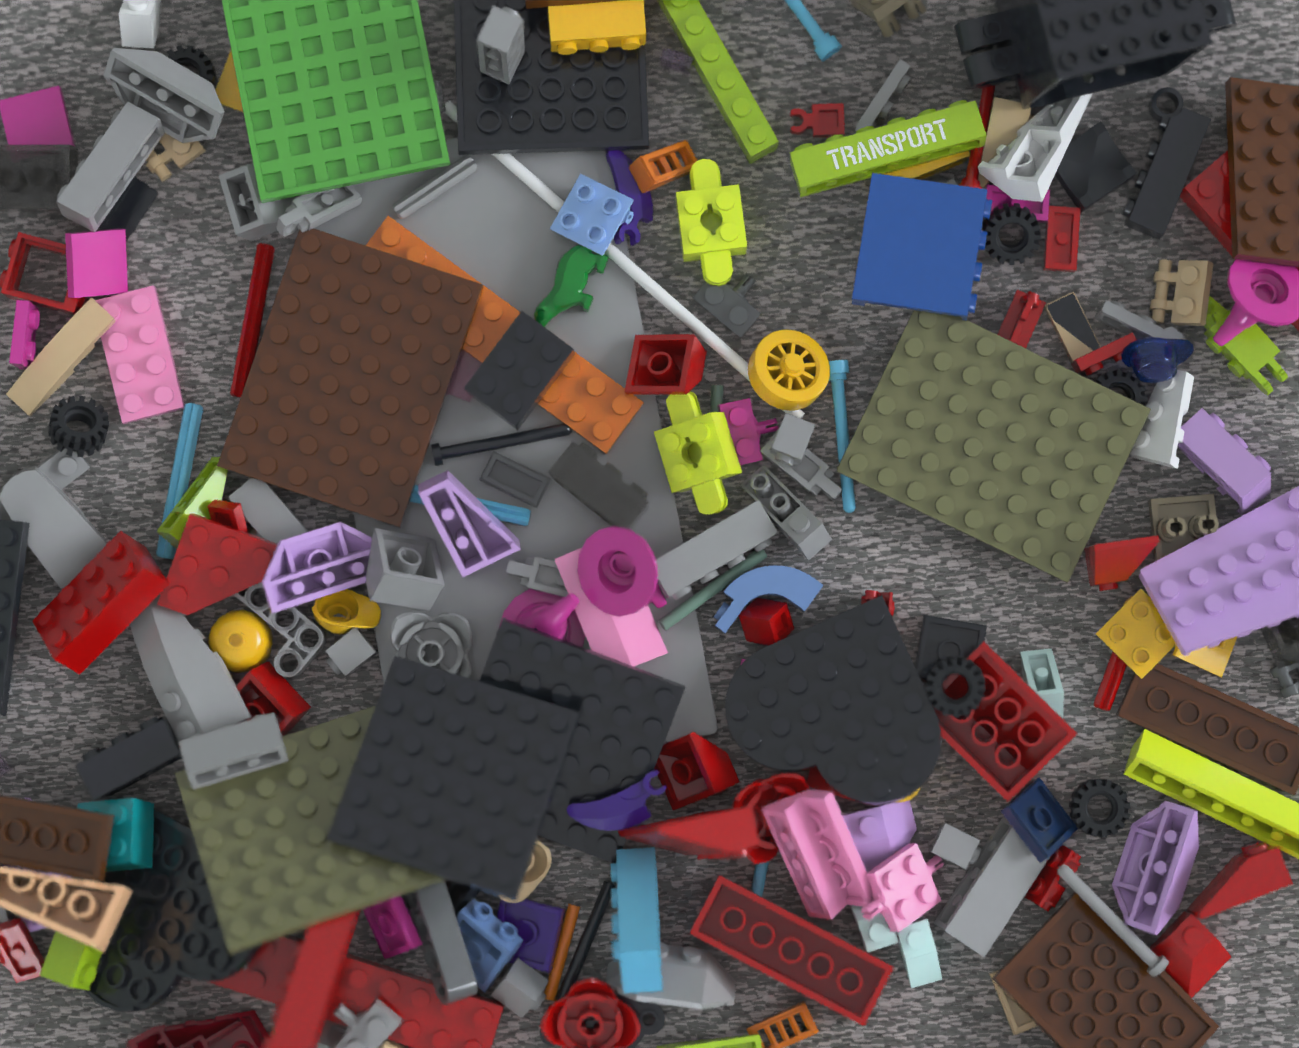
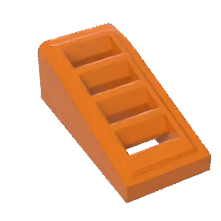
M684 140L638 157L629 165V170L640 191L645 193L690 174L692 165L698 160L688 141ZM676 152H679L685 164L684 167H682L678 157L676 156ZM666 157L668 158V160H669V162H670V164H671V166H672V168H673V171H672V169H671V167H670V165H669V163H668ZM654 162H656V164L658 165V167H659V169H660L662 175L660 174V172H659V170H658V168H657V166L655 165Z
M805 1001L746 1028L749 1035L759 1034L758 1031L764 1029L771 1044L766 1048H785L819 1032ZM798 1013L806 1027L802 1031H800L793 1016ZM786 1018L794 1032L791 1036H788L782 1020ZM776 1024L783 1040L776 1041L770 1025ZM761 1040V1046H762V1048H765V1046H764V1044H763V1042H762V1040Z

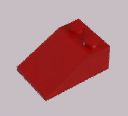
M269 661L250 670L236 685L251 715L246 721L251 720L257 715L275 713L282 737L312 708L287 680L277 673Z
M1259 841L1242 846V853L1235 855L1187 908V911L1196 918L1204 919L1293 884L1279 847L1267 845L1266 842L1259 843Z

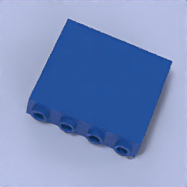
M872 173L852 304L865 306V303L958 316L962 317V320L967 321L968 312L975 313L977 294L971 293L973 281L979 282L982 263L976 262L978 250H985L987 231L981 230L983 218L989 219L992 200L986 199L987 189Z

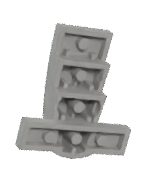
M65 448L62 452L57 450L38 466L33 465L17 472L5 483L0 491V520L30 523L27 544L61 589L67 586L107 544L104 536L84 516L81 509L62 491L63 488L90 468L84 457H77V452L74 451L72 456L66 455L67 449Z

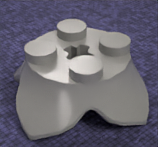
M409 612L395 617L390 631V641L395 650L394 656L470 679L471 663L468 658V651L472 644V632L466 618L454 613H442L436 617H429L419 612ZM429 645L431 648H434L435 645L439 648L437 653L439 659L436 662L432 659L427 662L424 659L427 655L424 649Z

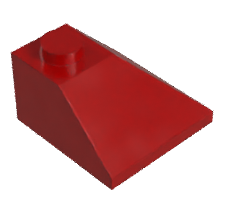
M695 334L635 335L624 392L626 395H686L702 381L707 351Z
M1159 536L1095 544L1085 548L1084 552L1090 587L1099 585V591L1118 589V582L1126 581L1159 543Z
M695 732L664 744L655 765V770L659 772L658 777L662 786L666 785L667 787L665 793L673 811L714 795L740 782L728 753Z
M1186 911L1149 947L1157 957L1163 955L1169 961L1164 971L1191 998L1232 957L1219 940L1192 913Z

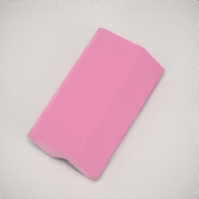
M582 548L554 559L568 594L573 593L579 599L575 611L591 651L631 666L641 665L668 653L649 605H646L635 614L619 617L602 612L589 601L581 588L577 572L579 553Z
M806 790L766 805L761 809L809 917L832 920L847 905L865 907L873 901L872 888L866 877L867 872L832 792Z

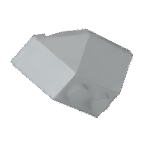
M113 48L111 50L103 76L108 83L112 84L115 93L124 106L128 101L160 118L164 133L182 143L205 139L211 140L216 137L224 109L211 82L158 51Z
M660 942L663 991L624 994L620 960H613L608 963L606 983L613 990L636 1001L694 1009L734 1005L736 981L708 950L699 949L694 946L667 945Z

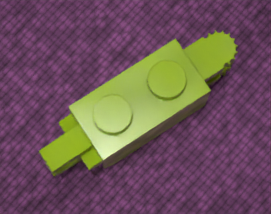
M1209 296L1206 325L1204 326L1206 328L1204 332L1207 337L1205 340L1206 344L1216 354L1221 352L1229 361L1227 366L1238 378L1243 376L1246 380L1250 379L1259 390L1269 395L1273 392V387L1259 370L1265 366L1274 378L1284 382L1288 376L1273 358L1281 350L1257 324L1246 328L1224 346H1219L1213 340V337L1229 316L1231 309L1228 311Z

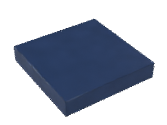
M1040 777L1032 781L1001 810V813L1039 863L1047 860L1078 829Z

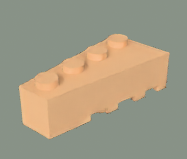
M0 867L1 908L102 952H105L133 893L126 886L103 884L89 880H78Z

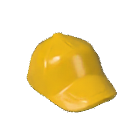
M349 589L318 598L312 607L316 622L333 634H346L352 628H374L381 619V610L376 602L370 601L369 597ZM342 614L345 617H336L334 615Z

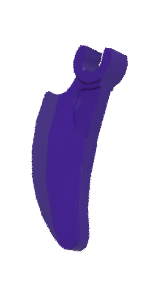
M620 150L607 151L606 159L612 171L615 190L634 200L630 206V211L634 213L633 218L629 224L625 222L620 224L614 235L615 244L622 243L625 238L624 233H626L630 237V246H634L641 239L640 232L637 229L638 222L649 223L653 220L651 192L642 193L629 170V165L633 161Z
M652 770L648 772L643 780L618 793L590 802L570 804L567 808V813L577 822L597 830L626 829L636 826L652 816L646 806L647 798L651 795L657 796L662 794L667 787L666 785L660 788L651 786V778L659 774L658 770Z

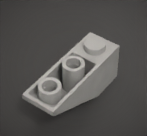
M764 464L740 485L754 502L760 501L770 520L808 561L832 540L824 525Z

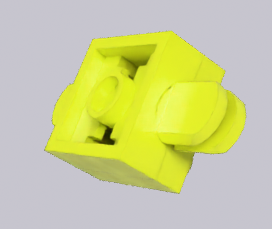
M701 159L696 161L690 170L691 190L676 192V207L683 261L701 260L702 274L707 284L722 286L730 281L733 274L731 256L744 255L747 252L739 184L722 186L720 169L716 162L710 159Z
M691 391L686 395H669L666 399V406L672 426L654 431V435L671 492L677 493L692 490L697 509L700 513L706 515L720 513L728 506V499L722 480L742 473L725 413L710 412L702 415L697 396Z

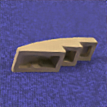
M91 297L43 348L6 395L30 417L74 372L73 369L95 348L94 343L116 320Z

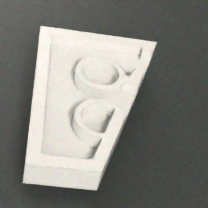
M1167 367L1163 368L1146 405L1151 411L1129 456L1178 469L1180 458L1176 457L1178 443H1182L1184 437L1181 424L1183 415L1189 409L1194 377L1186 371Z

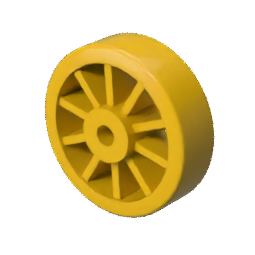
M784 329L766 335L759 342L748 362V376L753 389L762 400L778 409L793 411L808 407L819 397L828 384L830 365L824 350L813 338L796 330ZM795 350L799 351L802 354L800 356L798 354H795ZM807 358L810 363H804L803 360Z

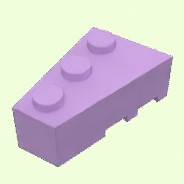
M448 470L419 484L418 494L462 578L521 549L520 539Z

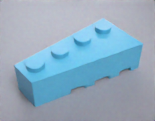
M655 847L616 850L617 863H611L612 883L617 882V888H611L612 908H618V914H612L613 934H618L619 939L612 940L613 960H620L623 993L663 991Z

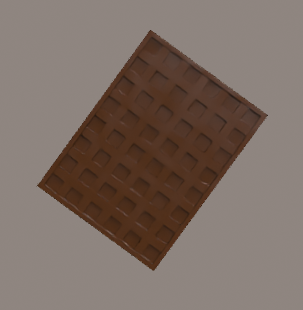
M314 228L303 233L299 230L217 466L401 528L483 290V285Z

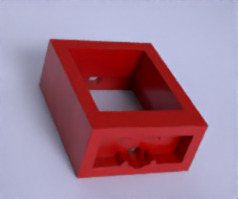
M18 232L17 238L13 239L9 246L8 257L11 259L8 269H4L0 277L1 293L11 299L30 301L37 306L75 315L85 304L86 297L70 298L68 297L67 290L63 303L18 290L31 247L66 256V244Z

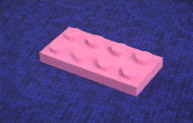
M153 285L95 300L116 320L101 336L122 423L127 424L184 409L185 404L156 287Z

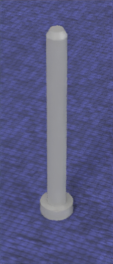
M1062 864L1057 869L1058 875L1148 965L1147 972L1152 977H1156L1167 967L1169 961L1163 955L1157 957L1067 865Z

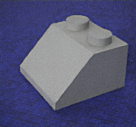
M375 528L366 572L370 601L430 611L444 586L435 539Z

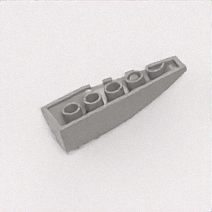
M160 593L134 619L130 627L153 691L178 742L188 739L193 734L208 733L218 730L224 725L238 724L249 719L251 715L223 659L217 652L210 650L204 642L205 636L199 629H194L185 618V614L157 605Z

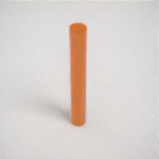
M568 903L552 971L549 972V981L544 990V994H546L545 999L555 1001L580 906Z

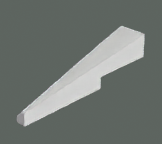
M1090 73L1084 74L1083 80L1086 83H1092L1093 76ZM1092 94L1070 98L1058 102L1054 106H1045L1017 131L1016 139L1008 146L1000 145L996 149L997 155L988 163L982 161L978 165L979 173L1012 199L1042 202Z

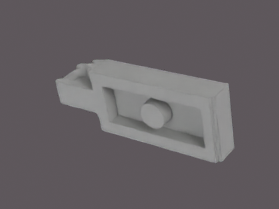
M352 185L302 195L292 200L291 205L286 208V213L278 217L276 229L283 237L295 233L298 229L302 233L307 230L310 231L360 205L362 197Z
M778 429L760 450L762 455L807 492L817 496L821 491L834 501L842 489L830 480L834 473L829 469V466L809 449L806 448L800 465L793 463V466H788L775 460L776 455L770 452L779 431Z
M536 556L534 558L526 557L525 564L512 560L508 561L506 574L521 577L520 585L556 596L565 597L568 595L555 561Z

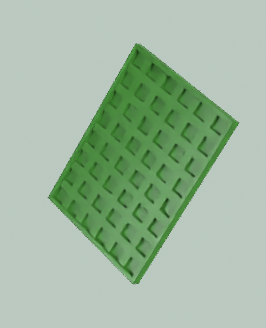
M222 0L262 203L451 165L418 0Z

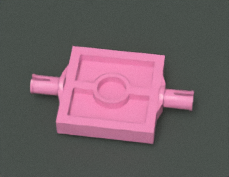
M917 843L905 845L866 873L872 888L873 901L861 909V913H865L862 916L866 920H871L875 915L881 913L891 932L903 930L942 901L932 879V874L944 866V863L940 862L942 859L935 855L925 863Z

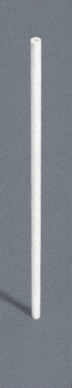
M448 101L443 106L442 111L457 123V107L451 101ZM492 154L559 213L564 201L511 154ZM612 243L609 244L604 253L750 381L748 363L616 246ZM801 409L793 411L783 410L785 413L800 419L805 414Z

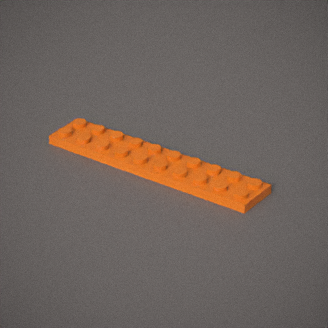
M390 216L386 217L365 245L481 284ZM483 285V290L462 350L482 364L520 314V311ZM575 352L573 358L537 405L569 426L574 432L604 454H607L641 409L644 402L634 395H626L624 387Z

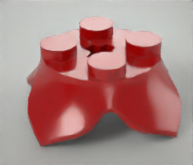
M780 773L765 780L757 779L743 788L735 797L732 808L752 806L760 845L749 848L750 854L746 855L753 864L769 862L775 858L779 850L761 809L771 803L809 790L806 780L801 775Z
M594 977L576 982L566 996L548 1007L540 1023L541 1031L546 1040L553 1045L562 1046L563 1048H626L635 1041L641 1031L634 1011L617 998L613 988L608 983ZM588 1016H593L595 1020L599 1021V1024L594 1023V1028L589 1029L587 1024L581 1021Z

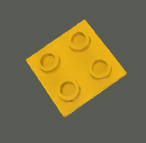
M1141 588L1133 596L1131 595L1123 603V606L1096 633L1141 679L1176 645L1153 601Z

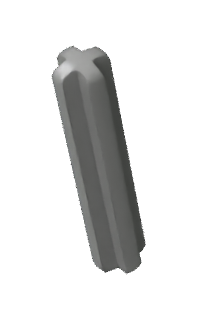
M469 155L464 156L394 203L393 209L400 219L407 218L477 171L478 168L475 161Z

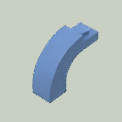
M772 565L750 570L735 579L723 592L725 596L732 600V603L728 605L724 602L714 615V618L718 620L715 628L725 634L750 601L765 595L781 597L804 612L821 590L823 584L807 573L787 566Z

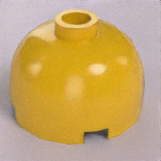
M241 609L229 611L217 619L211 627L208 643L210 650L217 652L223 659L228 671L246 673L264 664L270 657L273 636L265 620L254 612Z

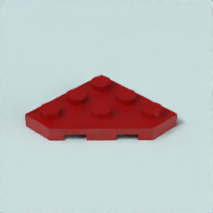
M190 513L166 578L169 585L161 592L157 605L190 615L262 582L278 544Z

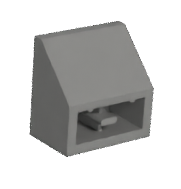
M247 164L218 175L235 234L250 241L278 231L276 229L278 217L286 213V208L291 205L292 200L300 197L295 196L262 203L254 164Z

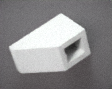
M161 0L123 1L119 11L122 47L154 48L159 34Z

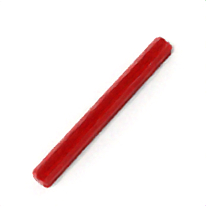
M259 243L256 248L230 391L231 395L236 398H241L257 351L275 248L270 244Z

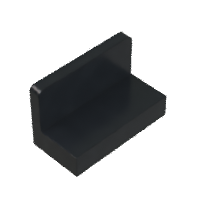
M134 176L99 226V229H125L127 242L157 198L158 192Z

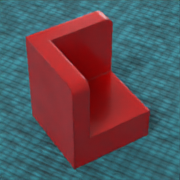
M756 598L739 614L745 639L748 642L771 645L786 638L794 630L786 602Z

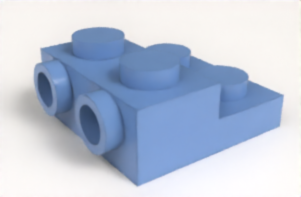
M473 899L460 910L456 918L476 978L477 987L485 993L493 986L504 966L511 961L523 939L517 935V929L514 925L507 922L503 923L492 914V908L487 903L477 902Z

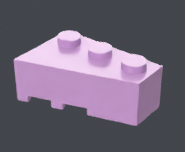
M1201 408L1181 426V430L1184 431L1183 442L1178 443V448L1202 474L1205 472L1219 485L1216 489L1223 496L1227 493L1239 504L1237 512L1243 516L1271 493V467L1262 457H1254L1247 451L1248 446L1237 434L1231 436L1224 429L1225 424L1216 414L1211 413L1209 415Z

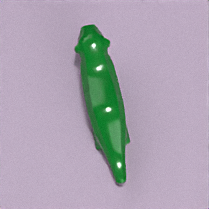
M580 244L565 252L558 261L551 291L537 305L534 311V320L545 327L555 316L577 305H580L584 311L589 312L594 298L589 294H584L582 291L587 285L588 275L595 267H597L598 273L603 274L609 259L608 256L605 254L603 256L593 254L592 250Z

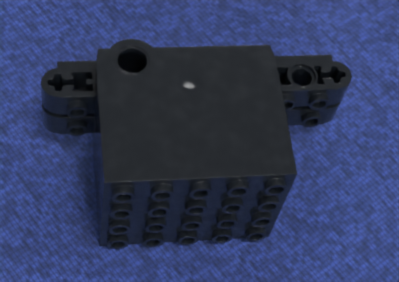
M993 0L997 13L960 22L954 26L961 55L970 54L969 57L963 60L970 88L982 89L1015 81L1024 110L1043 107L1070 98L1166 76L1211 45L1210 34L1235 26L1236 20L1230 0ZM1123 66L1125 74L1118 75L1115 67ZM1090 73L1093 76L1092 83H1086L1083 80V75Z

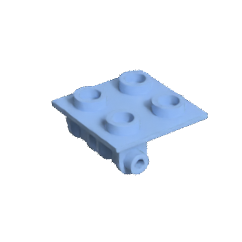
M580 173L550 230L603 256L620 224L624 222L629 224L634 213L630 211V206L634 200Z

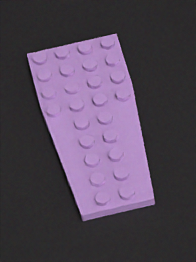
M1299 486L1218 528L1216 532L1205 535L1140 570L1139 578L1183 656H1187L1191 651L1206 646L1208 648L1217 646L1221 641L1236 636L1238 638L1247 636L1251 631L1266 626L1271 628L1280 625L1281 621L1295 616L1299 618Z

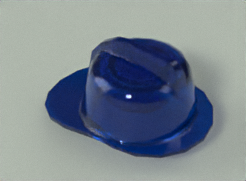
M1147 337L1128 344L1123 349L1121 357L1122 362L1127 367L1132 368L1135 376L1140 381L1159 383L1168 381L1176 375L1177 365L1191 356L1194 347L1193 343L1189 340Z

